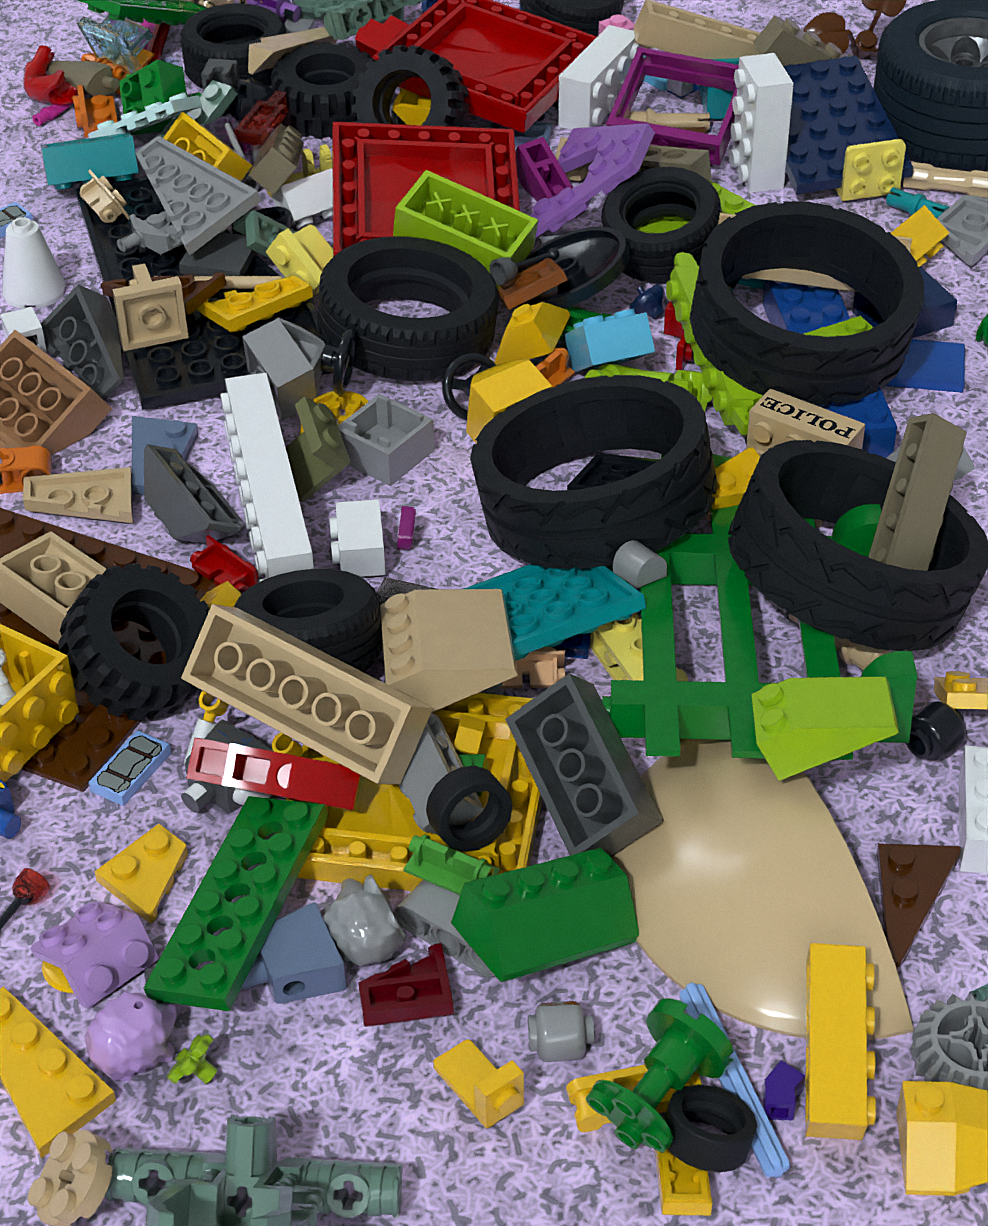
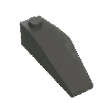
M77 285L41 323L47 351L52 356H59L64 361L63 367L68 371H74L82 382L93 389L105 401L124 381L117 318L107 296Z

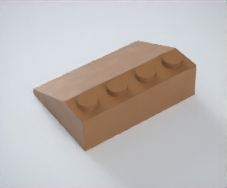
M14 330L0 345V448H19L37 445L48 449L52 456L90 435L112 410L93 389L17 330Z

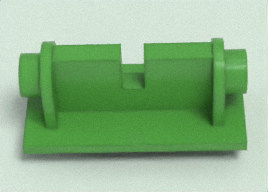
M426 834L422 835V837L415 835L409 844V851L413 852V855L403 869L408 874L458 895L461 894L464 883L497 875L500 872V868L488 864V860L484 858L478 860L432 841L430 836Z

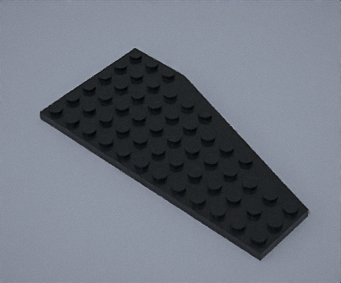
M147 176L110 183L114 190L116 189L126 201L127 205L123 208L129 216L134 214L137 218L144 221L150 215L165 211ZM80 188L75 189L77 202L102 282L127 279L129 285V280L134 279L132 266L140 264L146 265L150 277L185 275L180 274L179 263L187 252L183 244L163 254H159L147 247L142 248L139 245L126 252L121 251L117 245V240L133 234L130 218L127 219L122 213L111 223L103 222L94 210L80 197ZM226 229L223 233L231 232L228 229ZM257 255L254 256L244 276H280ZM220 289L208 299V302L225 299V292L236 290L237 293L253 292L254 289ZM107 296L117 318L114 298ZM303 301L297 307L281 310L269 319L258 320L247 325L245 329L236 332H229L196 309L192 314L186 315L187 339L124 351L142 410L227 393L226 378L250 375L247 368L242 336L277 318L291 322L323 340L317 326L315 306L311 302L305 303ZM323 371L322 375L331 374L332 372Z

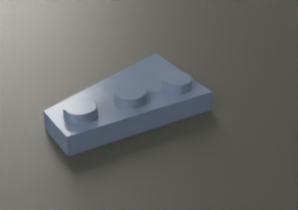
M132 416L133 494L144 495V449L146 444L176 449L184 456L183 460L185 462L198 435L197 423Z

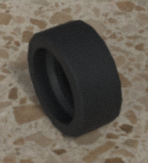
M466 766L447 773L435 784L428 797L426 813L429 824L450 848L465 852L479 850L495 841L508 825L513 805L508 791L489 770L478 766ZM475 792H489L488 803L482 813L474 820L464 825L452 826L449 824L452 811L464 797Z
M707 1085L684 1086L683 1089L674 1092L664 1117L673 1136V1141L668 1148L671 1154L687 1165L702 1171L717 1173L733 1171L745 1163L757 1129L755 1115L744 1101L730 1092ZM690 1121L705 1122L713 1125L727 1135L707 1132L698 1128Z

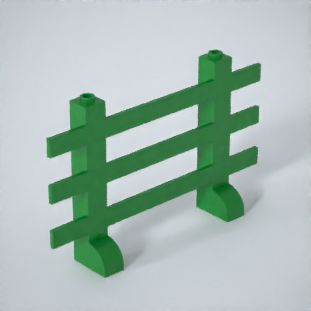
M880 504L861 505L849 510L835 524L832 536L827 537L860 555L868 557L882 512ZM739 505L716 510L710 507L712 534H684L671 544L654 551L665 559L667 563V576L640 587V592L644 594L646 609H641L643 680H611L610 696H602V702L620 738H645L646 756L680 757V739L730 740L732 758H765L756 742L752 693L771 683H759L748 587L754 585L745 577L746 573L744 570L739 569L730 553L728 537L731 536L728 534V531ZM802 517L816 529L814 518ZM613 565L605 566L613 572ZM671 584L717 585L725 682L677 681ZM798 619L806 678L841 677L834 636ZM895 651L873 660L863 670L860 677H886L890 685L899 733L878 742L909 743L917 671L912 651ZM853 752L833 760H853Z

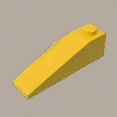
M902 1081L896 1116L905 1195L955 1196L969 1192L970 1187L988 1183V1090L953 1082Z

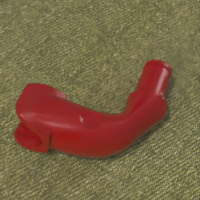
M40 45L32 61L27 62L24 68L23 87L25 92L32 100L55 105L72 103L73 96L78 94L77 88L65 82L64 71L61 69L54 74L46 75V69L55 57V54L51 52L48 46Z

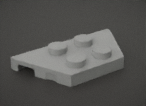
M963 195L937 219L949 232L942 242L966 264L973 266L988 252V198Z

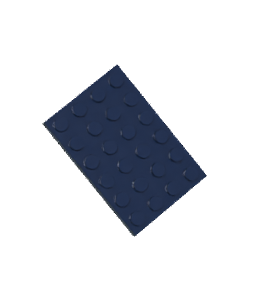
M845 56L836 59L783 66L793 81L785 171L796 194L841 188L845 151L849 146L899 139L857 56ZM906 152L902 178L912 177L913 165Z

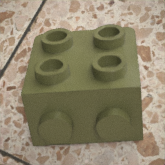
M306 396L295 404L304 432L286 446L300 502H305L351 463L334 414L325 404H317Z

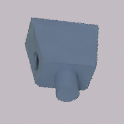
M315 902L274 922L241 988L242 990L267 983L274 1002L277 1004L347 990L344 962Z

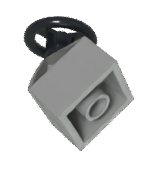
M280 318L242 336L248 372L250 375L267 373L276 412L281 420L297 414L295 404L304 396L311 400L318 397L323 371L333 373V389L336 394L342 395L347 390L356 357L357 333L355 329L347 328L344 331L339 346L325 344L323 340L314 334Z

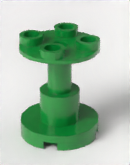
M660 999L647 1016L646 1024L648 1030L657 1043L644 1058L647 1072L635 1088L631 1091L615 1082L598 1080L586 1097L588 1105L594 1111L606 1116L617 1127L614 1131L617 1138L632 1149H638L642 1143L658 1152H665L670 1147L673 1136L669 1126L655 1108L670 1088L674 1090L683 1089L694 1073L708 1078H719L734 1059L729 1058L734 1050L724 1032L702 1013L697 1020L684 1013L683 1011L688 1005L676 999Z

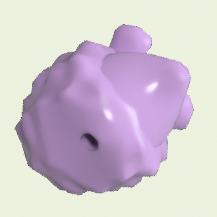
M123 992L117 999L109 1000L104 1008L97 1012L95 1018L92 1019L87 1028L88 1032L84 1036L86 1052L95 1068L109 1075L114 1081H130L135 1073H143L147 1067H155L158 1062H171L175 1055L173 1043L166 1042V1040L171 1035L178 1014L176 1005L156 1003L155 1000L148 998L141 992Z

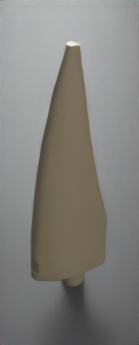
M52 60L46 69L47 75L54 74L60 69L63 70L66 78L65 82L70 83L75 88H77V85H83L84 93L92 96H106L116 92V89L119 87V80L113 78L110 65L94 61Z

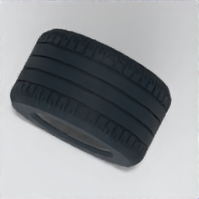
M935 0L922 3L898 15L886 26L881 35L873 89L898 138L904 141L906 145L905 152L913 162L931 164L937 168L967 172L973 170L988 171V0Z

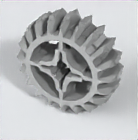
M970 992L965 1001H961L954 994L947 1000V1004L936 1000L931 1010H924V1013L920 1016L919 1023H917V1027H914L910 1054L912 1056L911 1060L915 1061L916 1076L925 1077L924 1081L953 1082L988 1090V997L983 1002L977 1001Z

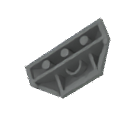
M146 444L144 449V499L154 511V515L168 529L169 535L173 539L181 543H189L191 541L205 544L207 535L218 540L237 534L244 529L246 524L218 489L195 467L184 462V456L176 449Z

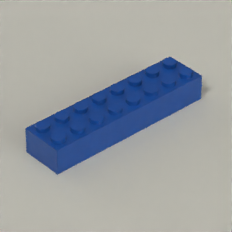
M764 281L762 304L769 322L775 326L804 334L850 319L838 289L809 288L808 285L785 282L779 284L775 283V281ZM880 387L876 388L879 391L860 400L841 404L832 402L829 405H816L865 423L862 450H866L867 453L871 454L875 453L884 458L894 452L897 425Z

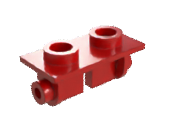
M209 535L206 536L207 548L201 552H194L190 557L192 568L208 580L214 578L216 586L228 581L242 594L248 588L258 583V572L250 562H245L234 554L227 545L219 543Z

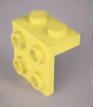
M896 139L849 146L845 151L841 188H835L840 199L848 201L888 195V193L894 194L890 191L893 187L900 189L906 149L904 141Z
M307 225L294 234L287 228L277 235L266 250L267 255L285 278L296 276L311 285L313 296L319 293L320 276L324 267L333 258V249L314 225Z

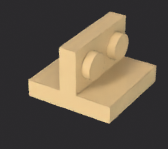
M145 264L132 266L134 279L129 280V286L112 289L123 350L128 351L187 339L188 330L182 285L179 277L152 281Z

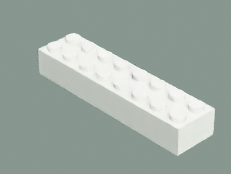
M267 373L226 378L227 393H220L222 409L226 419L224 421L227 441H231L229 442L231 461L234 463L236 484H240L238 488L241 506H246V508H243L247 530L251 529L249 531L251 551L256 553L254 561L258 576H264L267 579L287 572L314 569L312 549Z

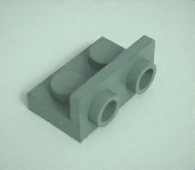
M252 210L233 223L235 231L246 235L247 248L268 258L270 257L267 255L266 250L277 235L288 228L255 210ZM289 228V230L292 232V234H294V233L296 232V231H294V230H292V229Z

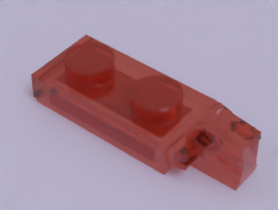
M275 91L267 102L259 100L234 129L237 140L249 145L262 146L288 112L287 93Z

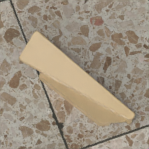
M325 27L261 38V42L249 44L248 73L255 74L265 69L273 68L285 53H291L299 46L303 48L307 47V44L315 43L319 45L323 44V42L335 44L338 39H334L333 36L329 35Z

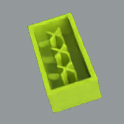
M425 170L395 208L393 235L429 239L453 246L474 257L490 273V263L494 259L510 257L514 263L526 259L535 245L538 219Z

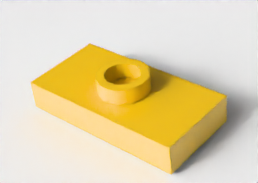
M654 1149L662 1215L711 1216L712 1197L708 1171H702L685 1164L672 1155L668 1149L663 1153Z

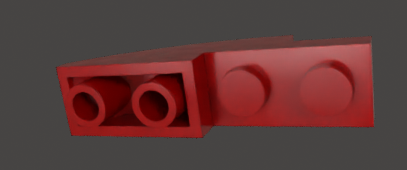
M194 737L186 779L355 811L361 775L343 765Z

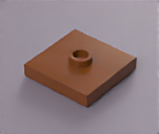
M547 258L519 272L511 282L496 285L499 300L510 310L568 279L563 269L551 258Z

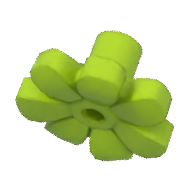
M208 1033L203 1036L198 1034L192 1040L189 1050L183 1048L175 1058L177 1062L168 1073L167 1079L176 1084L183 1076L193 1073L203 1083L207 1084L217 1073V1069L205 1059L209 1045L214 1039Z

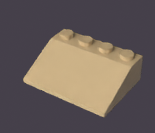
M501 589L413 590L406 594H396L380 605L385 682L387 685L432 707V712L518 676L505 596Z

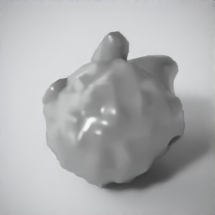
M372 874L365 877L364 885L352 878L345 879L341 884V891L336 899L325 907L324 922L344 961H351L362 967L369 964H379L391 958L394 951L404 945V939L407 936L384 892L380 890Z

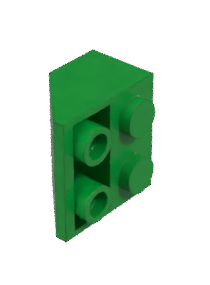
M156 60L119 81L124 114L137 111L139 114L146 111L145 107L157 102L166 103L170 101V97L181 93H186L187 95L183 67L161 60ZM172 118L130 134L140 135L162 132Z

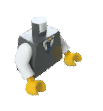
M205 691L201 692L198 700L200 707L205 710L203 718H198L184 760L186 774L194 737L299 757L302 756L303 749L301 744L295 740L292 741L291 737L282 732L274 737L271 749L223 719L215 723L216 717L222 716L227 712L229 704L217 698V702L211 706L214 696ZM187 779L189 788L181 794L183 803L193 812L200 811L211 801L228 813H232L242 807L248 796L270 798L272 796L270 794Z

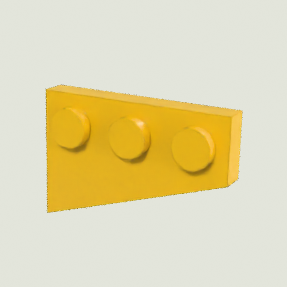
M290 276L257 284L254 287V291L249 293H237L236 290L225 292V299L208 302L207 300L197 310L229 332H236L245 329L247 325L258 320L269 319L281 310L301 305L303 301L313 297V292L310 284L296 276Z

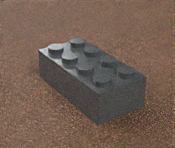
M569 673L505 719L569 855L601 847L611 857L663 822L593 683Z

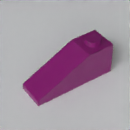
M544 137L517 146V178L524 190L537 202L543 198H552L567 187L573 188Z

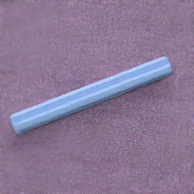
M693 982L687 984L686 988L680 991L679 995L681 1002L688 1005L685 1009L687 1014L697 1020L701 1013L704 1014L729 1039L702 984L695 985ZM733 1047L734 1051L729 1058L734 1059L724 1074L718 1079L723 1090L732 1093L744 1101L754 1113L757 1129L751 1143V1148L766 1177L779 1178L790 1169V1162Z

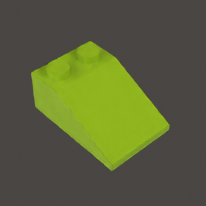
M886 677L788 678L779 683L768 684L759 691L752 693L756 742L778 781L899 733L890 685Z

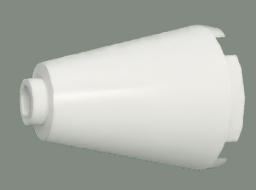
M26 217L17 218L6 228L2 279L3 298L9 305L19 309H24L25 305H35L36 309L54 304L64 295L65 280L37 222Z

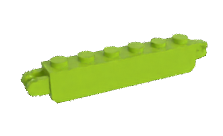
M681 252L676 254L674 258L675 267L671 272L670 280L666 284L667 299L672 301L676 320L681 322L685 341L687 344H690L693 350L694 362L704 373V385L707 389L709 388L713 397L715 411L719 412L725 426L735 425L741 435H748L749 412L763 395L748 390L725 376L723 371H719L705 358L697 345L692 333L689 317L699 266L690 253Z

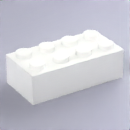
M609 25L559 75V127L571 130L574 128L597 127V125L600 126L604 118L612 111L638 47H642L636 43L633 30Z
M775 53L739 57V69L735 70L734 73L737 96L733 97L732 102L735 123L731 124L733 149L729 151V162L731 167L736 168L739 182L745 184L749 193L783 189L793 81Z

